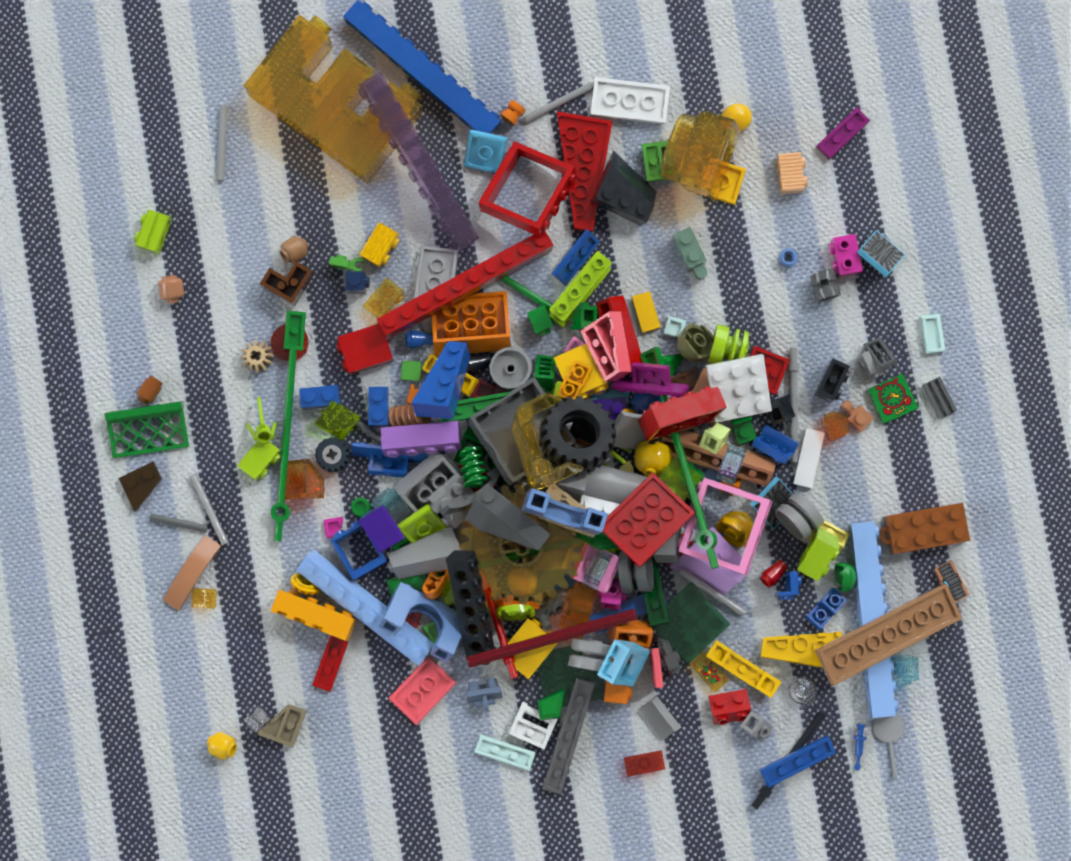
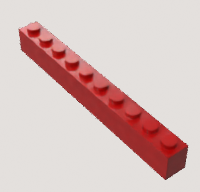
M544 231L541 237L532 235L377 318V326L385 340H388L552 251L554 245L546 231Z

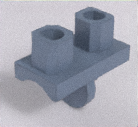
M496 678L486 680L487 688L480 689L478 681L469 682L468 691L466 692L468 703L476 702V707L484 706L485 712L489 711L488 705L496 704L495 699L503 698L501 686H499Z

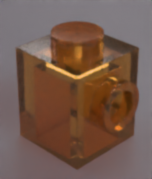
M834 411L823 415L824 419L820 422L829 442L850 433L847 427L849 425L848 420L841 412L835 414Z

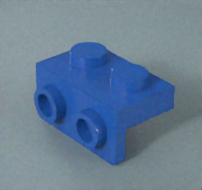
M766 425L760 436L754 439L751 446L755 447L757 452L773 457L772 459L775 462L786 464L792 459L799 442Z
M798 571L785 573L786 592H776L775 597L780 596V600L794 599L795 595H799V587L802 586L801 575H798Z

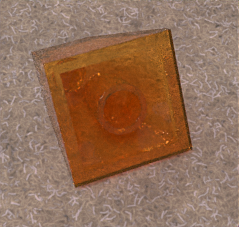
M310 459L288 461L285 500L323 499L325 492L324 478Z

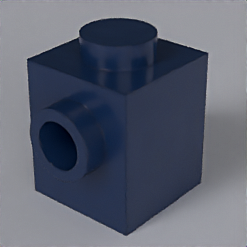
M346 271L345 290L347 294H366V288L370 287V278L367 277L365 271Z

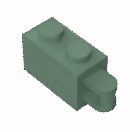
M691 227L673 234L672 241L688 273L693 271L696 279H705L707 275L705 267L707 259Z

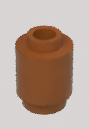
M150 375L136 392L139 395L137 399L146 405L148 402L153 403L162 390L161 386L163 383Z

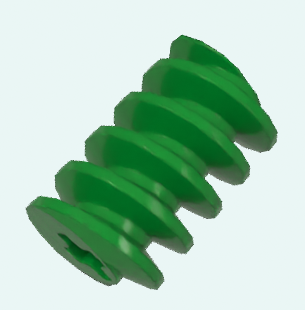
M469 446L460 449L459 457L463 458L460 460V464L464 466L461 468V471L466 473L462 476V479L466 481L463 484L465 488H478L486 485L482 481L488 479L487 476H481L482 473L486 472V469L480 468L485 462L479 461L484 454L478 453L479 450L483 449L482 446Z

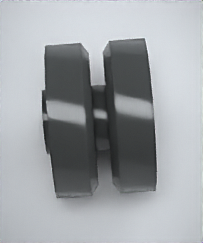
M620 551L618 572L622 592L635 593L637 588L640 592H651L654 584L652 557L639 568Z

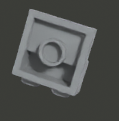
M456 473L431 494L428 499L432 502L430 505L432 510L439 514L442 509L459 495H462L467 500L475 493L471 488L464 487L465 481ZM471 507L457 513L445 514L441 520L447 527L452 525L456 529L465 521Z

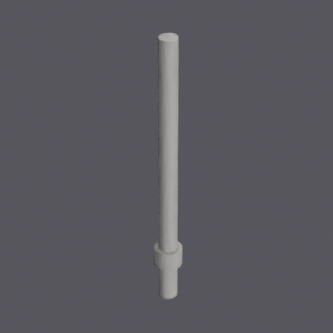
M789 348L790 403L795 413V417L791 418L790 438L798 442L797 371H799V363H797V348ZM798 447L790 463H798Z

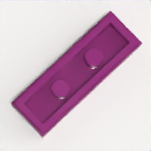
M858 107L855 108L816 148L830 160L870 120Z

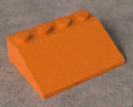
M507 291L473 293L432 316L435 356L441 354L448 341L467 343L469 353L494 352L511 347Z

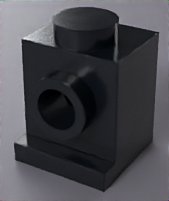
M790 394L770 401L772 411L768 412L772 425L780 423L781 426L791 423V418L795 417L789 398H791Z

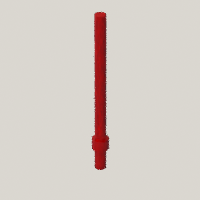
M480 569L479 573L482 577L483 592L486 596L500 646L502 647L508 645L501 620L496 617L497 607L485 569ZM514 655L503 658L511 680L518 678L514 664L516 662Z

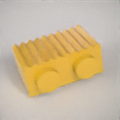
M378 222L359 254L360 257L378 268H381L382 265L386 266L391 257L389 255L392 248L395 250L400 242V239H398L399 233Z

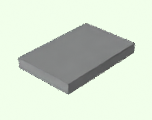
M421 245L413 299L455 277L459 250Z
M624 411L619 413L614 421V429H616L615 447L635 450L639 443L646 441L637 421L642 415ZM658 438L650 440L648 444H655Z

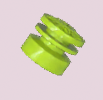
M717 324L713 335L714 342L707 363H721L723 358H726L727 361L745 358L749 348V331L744 330L742 338H739L740 329H736L734 335L729 336L730 327Z

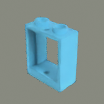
M614 639L597 675L611 684L633 686L650 651L635 642Z

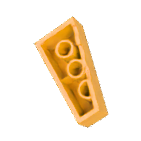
M292 589L289 592L278 590L270 610L271 612L284 615L286 618L301 622L314 629H319L342 640H350L357 619L352 618L353 615L350 612L343 610L342 613L335 611V606L327 603L324 606L317 604V599L309 596L304 599L299 597L301 593Z

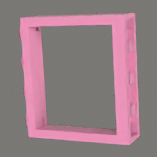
M704 478L703 482L700 481L697 486L701 507L709 486L761 503L740 565L737 566L717 559L719 566L747 575L772 501ZM694 515L684 524V529L686 530L684 536L679 538L677 547H679L678 551L709 562L708 555L687 548L697 522Z

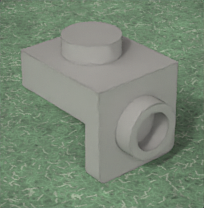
M869 351L859 356V365L862 370L866 371L868 377L874 375L876 378L885 374V371L881 373L878 371Z

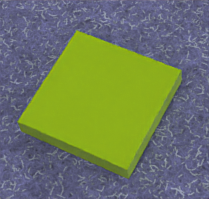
M429 504L397 524L402 534L411 543L447 528L441 517L432 510Z

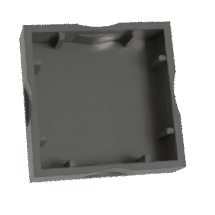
M535 377L512 390L506 397L480 410L466 421L508 486L548 462V456H543L541 452L543 447L539 446V431L551 404ZM563 425L560 428V435L568 445L573 446L577 441L567 426Z

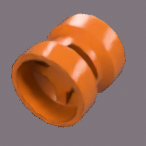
M510 100L508 108L503 110L500 116L507 123L515 126L518 123V118L523 116L526 110L518 102Z

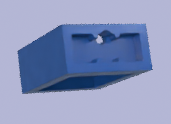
M359 521L350 525L351 528L345 532L343 529L333 534L334 538L331 539L333 546L354 581L388 562L383 551L379 553L371 541L379 557L357 570L353 569L339 542L363 529Z

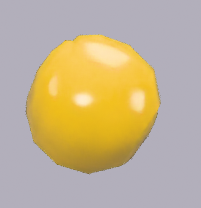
M734 103L724 109L721 115L722 124L728 131L741 132L750 126L752 113L746 105Z

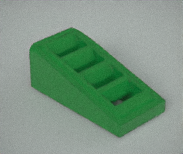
M537 354L534 377L540 387L553 388L554 357L556 356Z

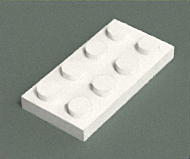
M595 77L590 116L666 124L670 86Z

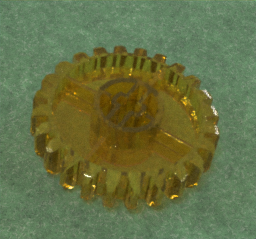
M522 482L517 483L515 493H511L507 485H502L501 494L522 510L527 494ZM534 483L530 488L539 490L538 484ZM523 512L551 535L533 561L527 563L526 558H522L523 564L510 561L506 555L517 553L518 557H526L530 555V551L535 549L526 547L525 553H520L519 548L504 551V545L516 544V542L504 541L505 539L481 532L474 526L461 529V534L468 537L469 542L460 544L459 549L475 551L476 558L479 561L478 568L482 577L483 591L490 587L492 588L490 597L492 601H496L504 594L506 606L511 605L515 597L519 598V603L526 607L529 597H533L536 604L540 606L543 603V593L546 592L549 597L556 599L557 595L554 589L556 585L563 589L569 588L564 578L565 575H578L577 570L571 566V562L583 561V556L574 552L575 548L585 545L584 540L574 538V535L578 532L538 519V516Z

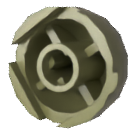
M691 323L678 335L677 348L686 360L701 362L710 357L714 337L705 326Z

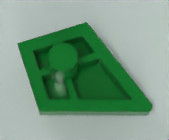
M681 354L662 356L664 364L670 366V376L672 377L684 357Z
M565 689L538 701L540 721L560 718L566 693Z

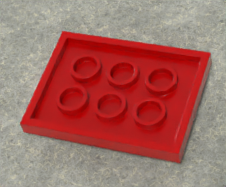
M652 473L607 516L603 533L641 568L695 515V512L656 474Z

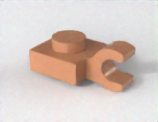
M845 400L840 406L850 415L846 420L859 432H862L874 419L861 405L855 408L849 400Z

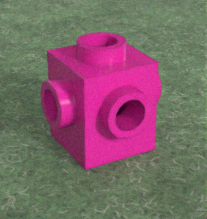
M613 579L612 586L607 593L599 591V597L602 598L601 607L621 611L622 601H626L627 593L622 592L618 579Z

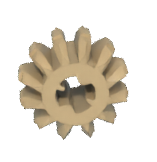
M254 340V346L248 342L247 346L249 349L242 348V352L246 353V355H242L240 358L241 360H246L243 366H249L248 370L250 372L255 368L256 372L260 373V367L266 371L267 367L265 364L272 365L268 358H272L274 355L268 353L271 347H265L266 343L263 341L259 345L258 341ZM255 353L261 354V356H259L260 359L258 361L256 359H253L255 358Z

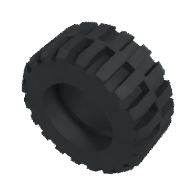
M576 396V399L566 397L564 402L559 400L554 406H551L543 419L539 431V446L543 447L541 452L543 456H548L547 461L551 465L556 464V469L560 471L562 469L567 470V474L577 472L578 475H583L586 470L588 473L595 471L596 467L600 468L605 460L608 459L615 444L616 429H614V419H609L611 416L608 410L604 411L602 409L603 405L599 402L598 404L593 403L594 399L588 398L584 400L583 396ZM568 423L583 424L593 433L595 443L587 448L572 447L562 439L560 428Z

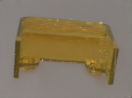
M545 393L520 405L511 422V429L528 484L535 489H543L584 470L583 466L569 462L553 469L550 461L542 458L531 421L536 413L562 400L561 397Z

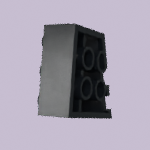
M613 150L591 202L642 226L647 223L657 192Z

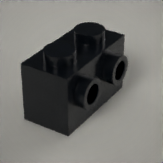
M832 358L814 395L829 403L838 400L842 392L840 387L849 378L850 373L848 370L850 366Z

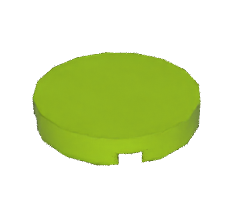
M525 604L507 605L496 609V617L502 619V616L507 621L525 620L527 615H530L531 618L535 615V607Z

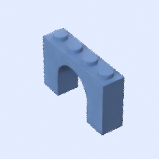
M533 488L527 492L521 511L593 535L603 532L608 513L590 507L583 509L570 506L550 498L551 494Z
M400 582L394 590L378 627L396 636L402 628L407 614L421 612L428 615L435 622L438 632L430 654L447 663L454 655L461 638L457 612L442 602L428 599L424 593L413 589L408 584Z

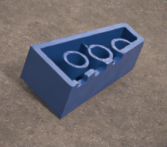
M447 342L411 402L416 416L442 419L454 418L471 357L467 343Z

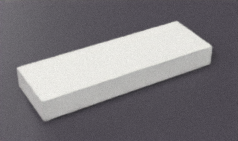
M805 429L793 480L794 485L812 489L825 432Z

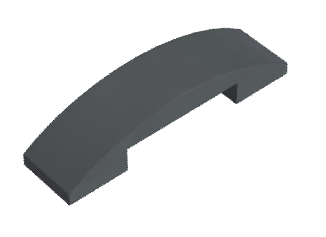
M497 467L485 475L488 479L482 482L493 487L500 476ZM485 486L467 500L462 495H459L440 512L442 515L453 514L471 507L475 498Z

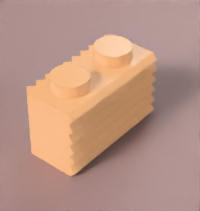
M801 152L778 154L777 167L780 194L803 193L805 187H808L807 176L803 175V169L806 168L805 157H801Z

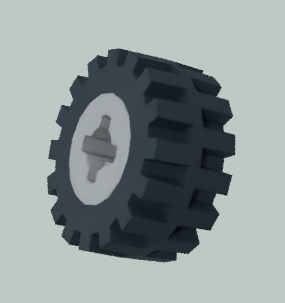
M331 437L324 439L316 447V462L323 470L331 473L339 472L348 465L350 450L342 440Z

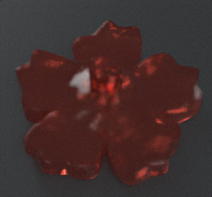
M420 612L409 613L405 621L414 628H418L421 625L419 621L422 614Z

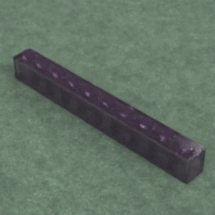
M381 71L359 83V94L363 99H367L370 104L368 108L373 116L376 115L379 119L378 125L382 132L388 134L390 146L398 151L400 155L398 156L399 161L403 166H407L410 171L408 175L413 183L416 182L419 186L418 192L420 196L429 203L428 209L433 216L436 215L438 218V226L441 231L447 233L449 237L447 241L453 249L461 250L479 239V236Z

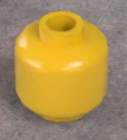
M217 732L208 738L207 746L210 755L221 760H227L234 756L237 750L235 738L223 732Z

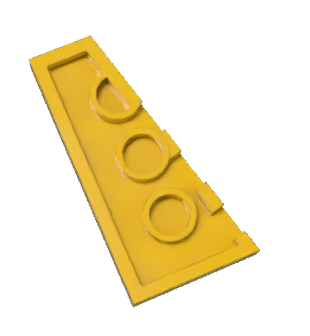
M842 631L763 637L760 658L823 668L815 650L841 637Z

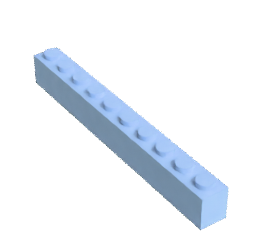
M875 522L849 525L853 567L857 575L855 588L860 626L888 612L887 604L883 603L885 585L884 583L881 584L883 566L879 564L881 547L877 545L876 538L879 537L878 526H875ZM890 657L864 670L870 718L896 716L898 711V702L894 700L893 693L896 692L895 680H892L891 675L894 672L893 661H890Z

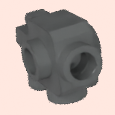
M555 589L553 592H545L539 601L540 609L535 611V619L541 621L545 630L552 628L548 618L552 614L556 616L563 611V595Z
M661 635L656 636L655 640L658 643L662 668H666L670 675L678 673L680 671L678 662H681L678 652H673L668 639L664 640Z

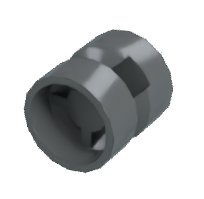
M834 269L824 270L810 276L812 286L816 287L815 296L817 302L830 300L841 295L839 285L835 284L836 275ZM829 281L828 285L821 286V283Z

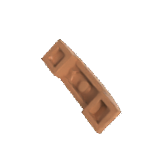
M205 535L179 571L163 601L180 611L190 596L189 593L222 545Z

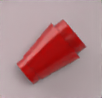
M779 560L761 572L762 575L759 579L768 588L776 586L788 567L783 561Z

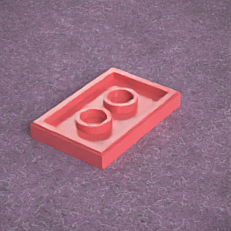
M428 656L388 699L417 725L457 682Z

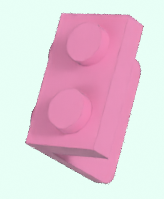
M585 542L570 577L603 593H607L618 571L619 556L606 550L596 549ZM602 555H609L610 561L598 586L590 583L589 581Z

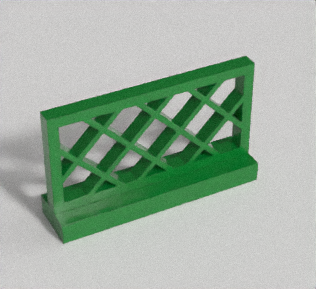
M183 401L104 413L113 458L190 446ZM180 413L181 422L176 427L168 419L172 414ZM153 417H158L164 421L158 430L149 424ZM134 420H140L145 424L139 433L130 427ZM119 422L126 427L120 436L113 431L112 423ZM165 423L175 429L169 438L160 432ZM146 426L156 432L150 441L141 435ZM127 429L137 435L131 444L122 438ZM176 431L183 435L184 443L176 444L171 440ZM157 434L167 440L162 447H157L152 443ZM138 437L148 443L143 450L133 446ZM119 440L129 446L123 453H117L116 444Z

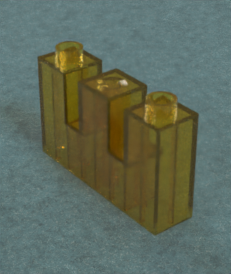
M299 14L243 86L248 96L368 184L423 114L421 104L418 103L422 95L405 82L400 88L389 82L363 117L359 116L354 110L378 81L375 70L344 48L321 79L315 83L309 77L333 48L330 36H328L332 29L326 22L315 15L308 21Z

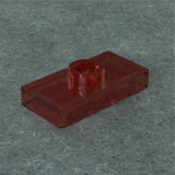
M662 750L623 757L627 777L665 770Z

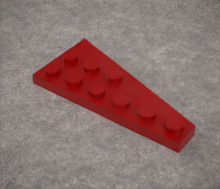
M557 111L564 162L574 166L577 175L574 185H570L568 189L574 229L581 231L587 229L593 233L598 205L592 203L591 200L604 172L613 121Z

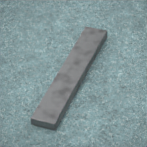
M579 677L575 679L542 787L543 790L562 794L595 682Z

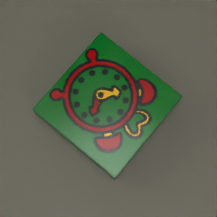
M903 374L867 389L882 424L918 409Z

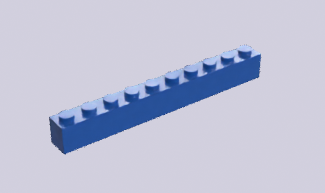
M357 0L344 14V21L468 128L494 134L501 126L500 117L494 111L489 112L485 108L486 105L477 98L475 100L470 96L472 93L463 86L461 88L456 84L457 80L449 74L447 76L442 72L443 68L438 63H432L428 60L429 56L424 51H418L414 48L415 44L410 39H404L400 36L401 32L396 27L387 25L386 19L380 14L376 15L373 13L372 7L365 1L362 3Z

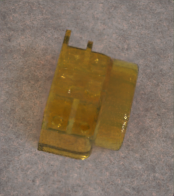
M706 111L700 112L696 117L685 113L681 114L674 124L661 164L662 178L679 183L683 189L699 196L710 197L713 202H716L741 132L736 121Z

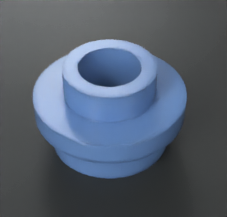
M784 249L779 254V262L786 268L793 267L798 261V255L793 249ZM789 255L791 257V261H786L785 256Z

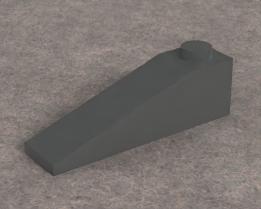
M488 484L475 498L465 520L481 532L516 542L537 551L542 548L551 536Z

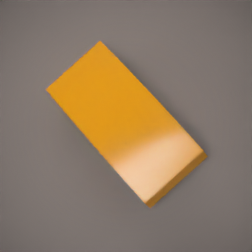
M574 360L568 376L564 378L557 395L563 398L572 397V399H576V396H579L585 387L593 368Z

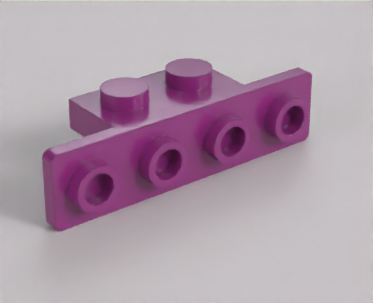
M637 362L631 365L632 379L621 378L611 385L612 390H618L619 392L631 391L637 394L651 393L656 396L671 395L672 397H681L689 389L687 384L671 383L669 365Z

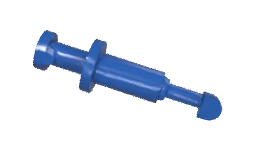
M857 723L858 734L853 737L856 739L855 755L857 756L854 768L855 770H860V757L863 755L864 740H867V737L863 736L866 724Z

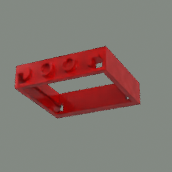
M514 141L478 202L480 211L541 237L544 231L549 229L552 217L557 215L561 201H565L570 185L573 186L575 183L574 180L577 177L575 167ZM521 156L564 174L537 222L494 204Z

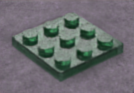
M690 582L666 605L670 623L655 626L654 628L665 640L668 639L672 648L690 664L730 623Z
M571 646L553 649L538 667L544 698L565 689L566 693L562 707L567 706L575 679L579 677L595 682L590 702L602 700L603 694L600 678L597 675L598 671L569 666L570 655L582 656L583 653L574 651Z

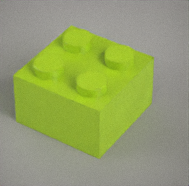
M821 527L816 530L800 557L798 571L816 581H819L821 576L825 577L830 568L828 566L831 560L835 561L839 554V537Z

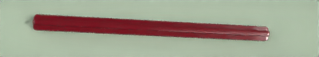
M630 609L467 657L469 667L472 668L637 620V614L635 609Z

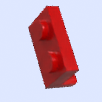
M747 689L708 696L713 725H726L734 721L743 722L751 712Z

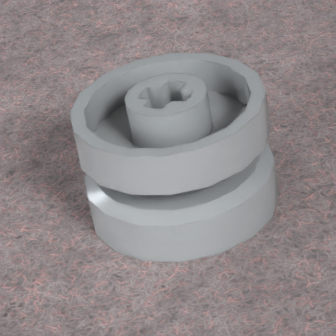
M515 347L503 348L496 352L489 366L490 375L496 385L509 392L533 378L534 374L533 364L527 354ZM512 367L514 371L510 372L508 369Z
M795 492L788 498V505L781 504L775 510V514L790 534L804 542L811 536V529L818 530L824 524V519L806 497Z
M573 638L571 648L574 651L583 653L582 656L570 655L568 665L599 671L604 662L600 657L607 655L611 645L591 639L580 640Z

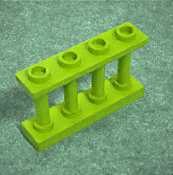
M597 251L549 309L551 312L549 314L550 319L564 328L572 319L573 311L578 304L586 302L611 271L609 267L612 262Z

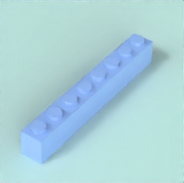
M315 550L309 553L297 568V572L419 666L432 650L434 643L406 621H404L402 628L396 636L379 628V623L387 606Z

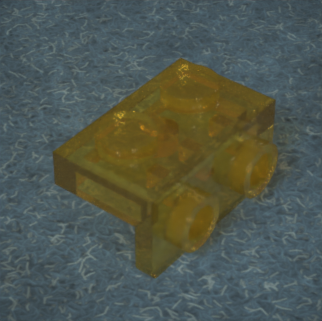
M387 277L364 303L363 307L374 317L379 318L392 311L391 309L395 304L399 305L403 301L405 291Z

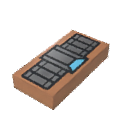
M952 560L933 569L940 583H947L955 602L969 595Z

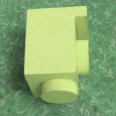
M716 423L713 428L709 427L708 430L704 431L699 446L717 454L726 444L731 429Z

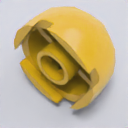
M649 441L639 443L636 446L634 455L636 468L647 477L652 473L657 476L665 474L672 464V450L667 445L656 441L655 444H648Z
M730 511L718 520L716 530L718 533L721 531L725 535L723 538L729 544L737 548L742 546L746 548L754 523L748 513Z

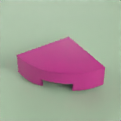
M343 516L324 520L327 539L332 538L333 534L341 530Z

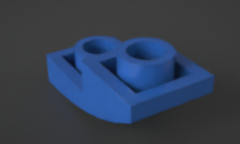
M832 587L805 618L818 630H821L830 618L845 604L847 599Z

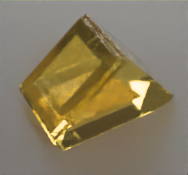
M193 588L192 608L215 609L217 590Z

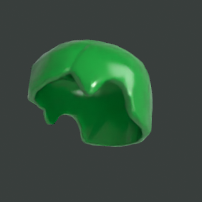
M835 563V582L842 585L838 590L842 592L851 591L857 580L854 567L849 563Z

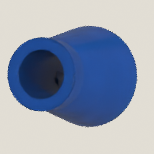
M415 330L406 332V347H411L412 349L433 345V333Z

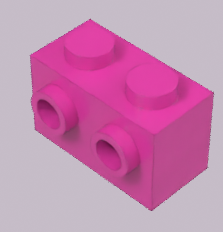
M856 234L832 238L828 247L830 255L834 257L832 269L837 273V278L860 274L863 269L860 255L857 253L859 249Z

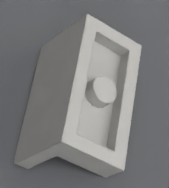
M657 696L639 709L640 714L661 740H664L681 728Z

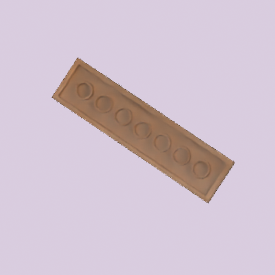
M944 583L817 648L815 651L831 686H835L959 621L962 617L947 583Z

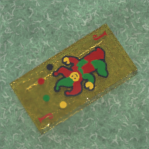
M702 651L689 665L711 690L716 693L729 679L712 660L706 657L707 654Z

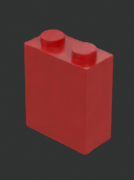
M377 324L338 336L339 342L336 343L339 354L343 353L345 359L342 361L344 371H348L350 375L394 362L388 341L385 340Z

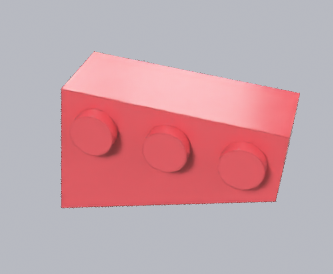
M609 311L580 331L605 382L618 381L631 372L621 312Z

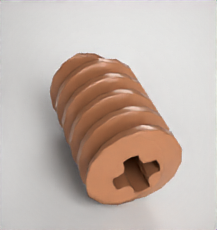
M412 404L393 406L389 410L390 427L428 424L431 421V417L416 416Z

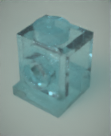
M909 654L892 656L894 661V680L900 681V684L903 685L919 680L918 657Z

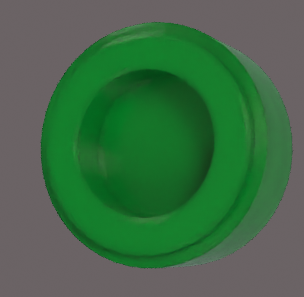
M359 497L352 502L351 510L356 516L362 517L365 512L371 510V505L367 499Z

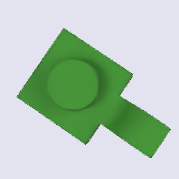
M336 255V257H330L329 265L337 269L362 271V269L356 268V264L358 262L364 263V259L358 257L349 261L346 256Z

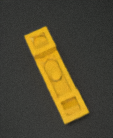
M715 640L706 655L707 658L770 698L773 697L781 684L780 680L763 671L717 640Z

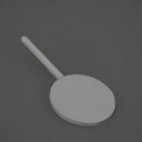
M898 714L891 717L875 718L873 722L875 736L879 740L889 743L893 778L895 780L897 779V771L892 742L898 740L904 731L903 720Z

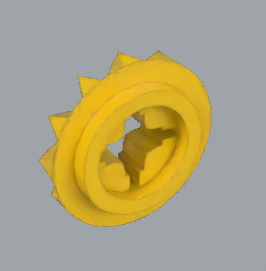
M296 573L291 577L290 584L294 590H298V593L301 592L304 595L309 594L313 596L320 590L300 573Z

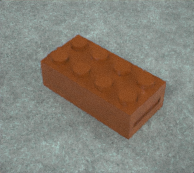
M963 503L888 515L883 517L885 527L879 531V539L883 544L889 545L890 555L970 541Z

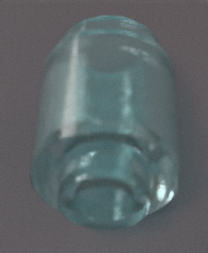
M388 487L377 495L371 504L374 508L384 505L387 511L400 503L398 500L400 495L394 488L391 490Z

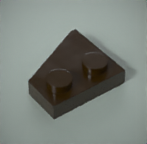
M154 461L119 478L135 512L140 509L145 499L151 495L152 490L162 480V476Z

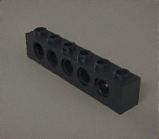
M454 550L446 558V564L467 659L468 656L495 649L496 647L494 646L493 631L489 622L490 615L486 607V596L482 588V577L479 573V561L476 558L475 551Z

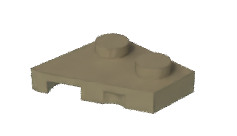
M288 704L258 732V735L293 748L307 710Z

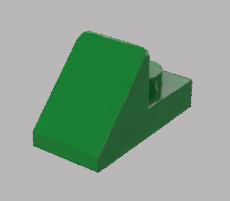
M751 416L730 420L738 445L757 438L751 423Z

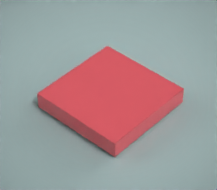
M650 648L649 655L653 686L655 688H662L663 679L659 648Z

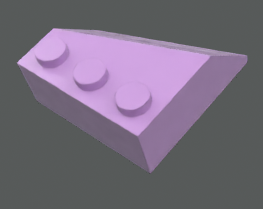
M713 527L708 529L717 535V545L714 548L716 558L739 566L742 557ZM697 541L689 548L707 555L706 550L699 548ZM682 554L679 563H673L669 567L677 572L683 567L723 595L746 576L721 566L711 569L709 562L687 554Z

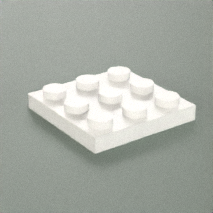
M760 354L706 365L710 388L718 386L727 406L714 419L716 423L772 411L764 355Z

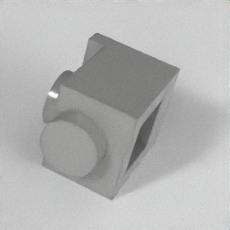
M753 711L749 713L740 725V727L761 743L770 736L771 729L773 728ZM755 719L758 720L754 728L751 730L749 727L751 726L753 721Z

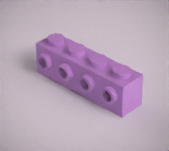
M458 421L384 427L381 428V448L384 456L389 458H396L399 455L416 456L418 453L436 454L439 451L452 453L461 449L460 425Z

